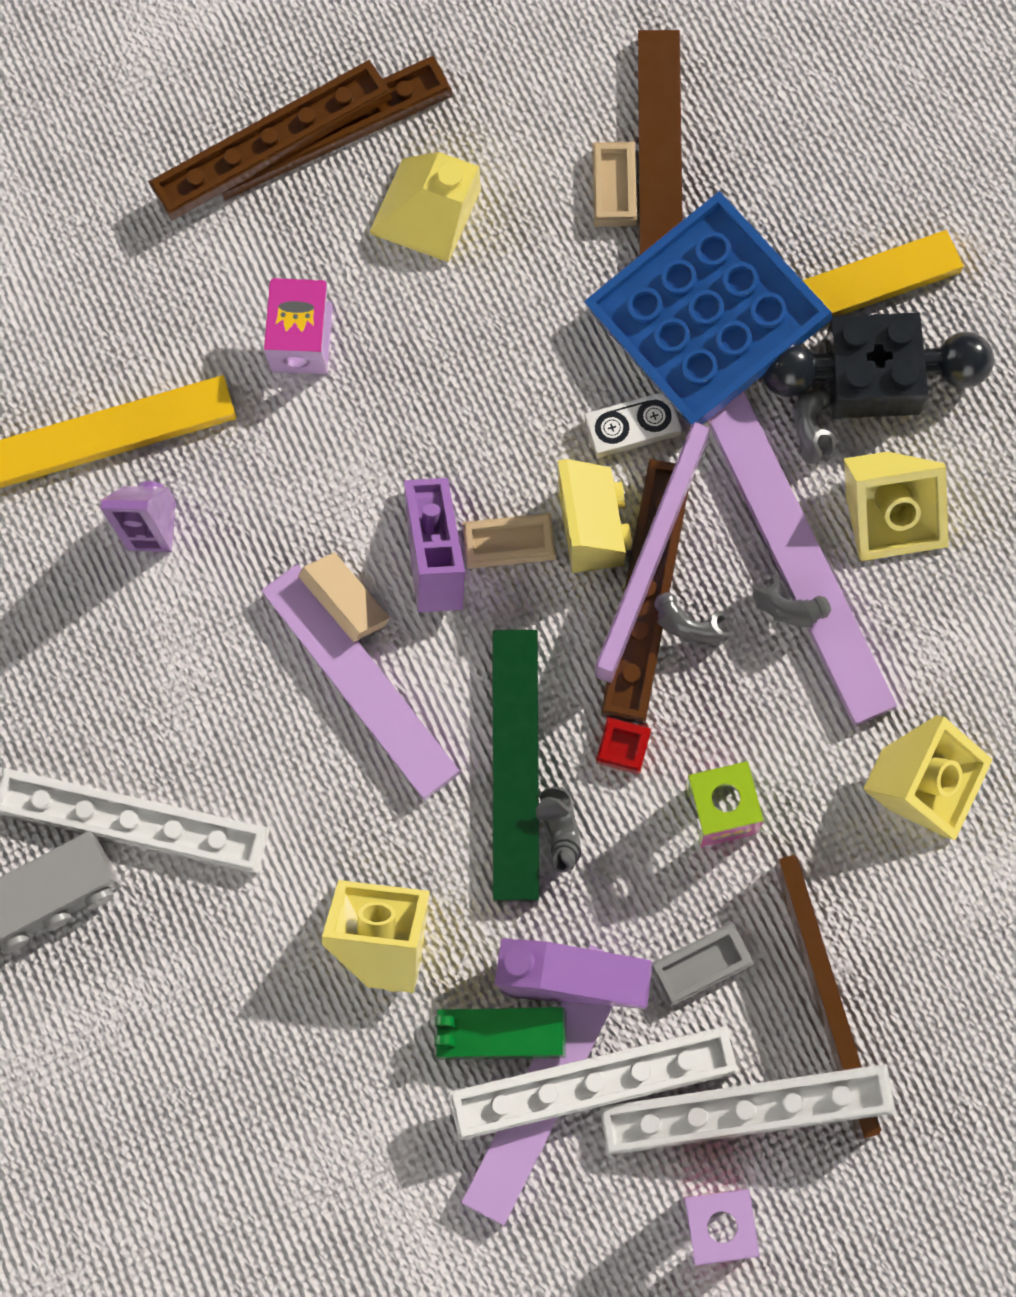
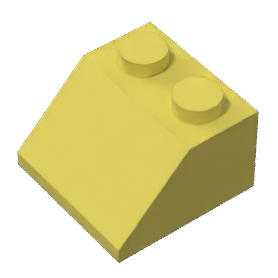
M570 459L558 460V492L571 572L579 573L625 566L626 551L632 550L633 546L629 523L621 524L618 509L625 508L622 482L613 481L611 467Z

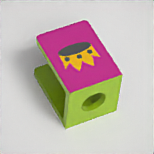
M748 761L688 775L685 790L687 796L693 795L701 826L698 839L700 847L759 833L764 819ZM731 786L739 794V805L733 811L722 812L713 805L712 793L716 789Z

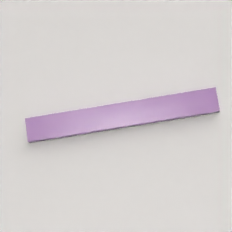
M742 392L711 417L707 423L792 600H812L819 595L826 597L831 606V612L828 617L817 620L813 627H806L853 726L856 727L895 710L898 705L745 393Z

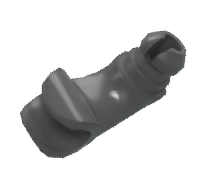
M819 387L811 392L801 393L795 406L794 428L796 429L800 444L801 457L808 464L819 463L822 459V454L830 456L834 452L837 442L832 432L821 430L815 421L819 413L826 409L831 402L830 393L826 389Z
M777 575L769 578L770 587L760 588L757 586V583L752 584L754 601L758 609L775 617L777 621L797 627H813L817 620L828 617L831 612V606L824 596L818 595L812 600L806 599L804 601L802 599L789 601L783 598L780 578Z
M671 592L663 593L656 597L654 605L659 612L657 623L665 631L688 643L693 642L714 648L720 646L732 636L730 631L724 632L717 626L718 623L726 619L722 611H716L704 622H697L690 619L686 611H682L681 606H678L676 596Z
M551 787L542 791L540 803L536 808V817L538 820L545 822L551 835V864L553 868L558 872L565 873L571 871L575 863L579 861L582 855L581 842L571 794L563 787Z

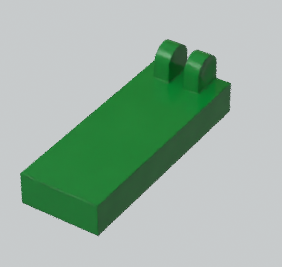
M564 1007L437 1009V1016H435L437 1035L434 1036V1046L436 1047V1057L440 1060L566 1058V1010Z

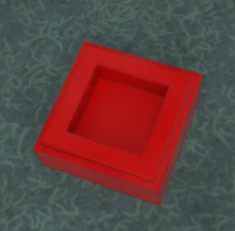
M607 717L596 764L640 775L652 728Z

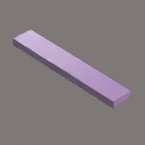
M696 422L690 427L597 660L596 678L612 683L707 444L710 427Z
M298 564L294 565L261 590L263 595L420 797L426 801L460 775V770L358 641L353 642L302 582L298 577L302 569Z
M591 944L588 948L591 950L603 951ZM561 1002L559 1007H564L566 1010V1058L533 1059L526 1073L587 1059L613 1006ZM558 1117L497 1131L461 1203L505 1226Z

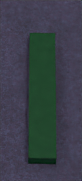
M538 629L492 630L493 902H539V820L536 817V808L539 804Z

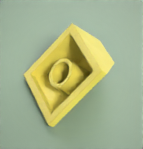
M441 152L402 158L371 226L370 234L449 263L481 191L479 166Z
M888 451L844 458L846 500L860 561L949 547L947 479L944 463Z
M936 715L882 748L863 790L888 810L941 836L956 840L993 759L944 716Z
M338 880L322 934V945L366 987L385 989L391 992L414 993L421 965L430 891Z

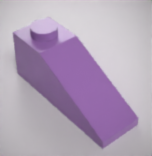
M448 478L404 480L412 577L418 613L463 610L465 569Z
M143 481L139 482L137 486H123L101 499L100 509L128 551L172 552L176 501L168 487H164L163 484L158 482Z
M501 938L494 985L510 998L647 1009L653 962L642 958L547 941Z

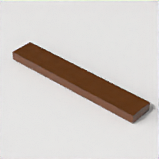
M638 30L639 256L683 221L680 30Z
M434 55L382 78L391 91V100L221 193L224 200L452 97V88Z
M369 59L151 179L148 183L169 219L173 221L392 99L391 91Z
M649 459L624 593L676 463ZM688 491L612 683H606L601 717L644 725L646 723L663 628L657 623L659 612L656 610L654 603L657 596L670 592Z
M795 855L779 858L774 867L836 1070L862 1068L798 858ZM877 1116L852 1120L858 1140L879 1135L882 1131Z

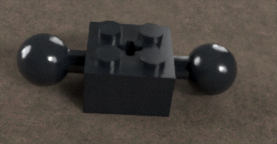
M920 312L834 316L829 323L825 337L826 354H813L804 344L796 345L779 356L761 379L766 388L772 393L783 397H793L805 392L813 381L829 380L832 419L920 415L928 397L926 375H940L948 384L957 388H972L984 382L990 375L994 365V354L988 341L974 332L955 333L948 337L940 348L924 349Z

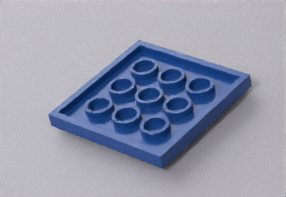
M720 191L584 301L587 309L690 426L694 425L695 422L703 425L761 378L779 356L790 348L804 343L833 319L832 312Z

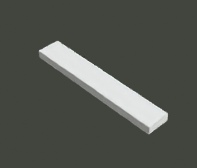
M7 768L3 769L0 779V816L78 834L90 831L100 839L253 874L259 873L270 831L268 827Z
M722 1026L450 1091L448 1094L458 1139L463 1140L736 1074L738 1070L727 1026Z
M887 1064L600 1107L607 1155L896 1113Z

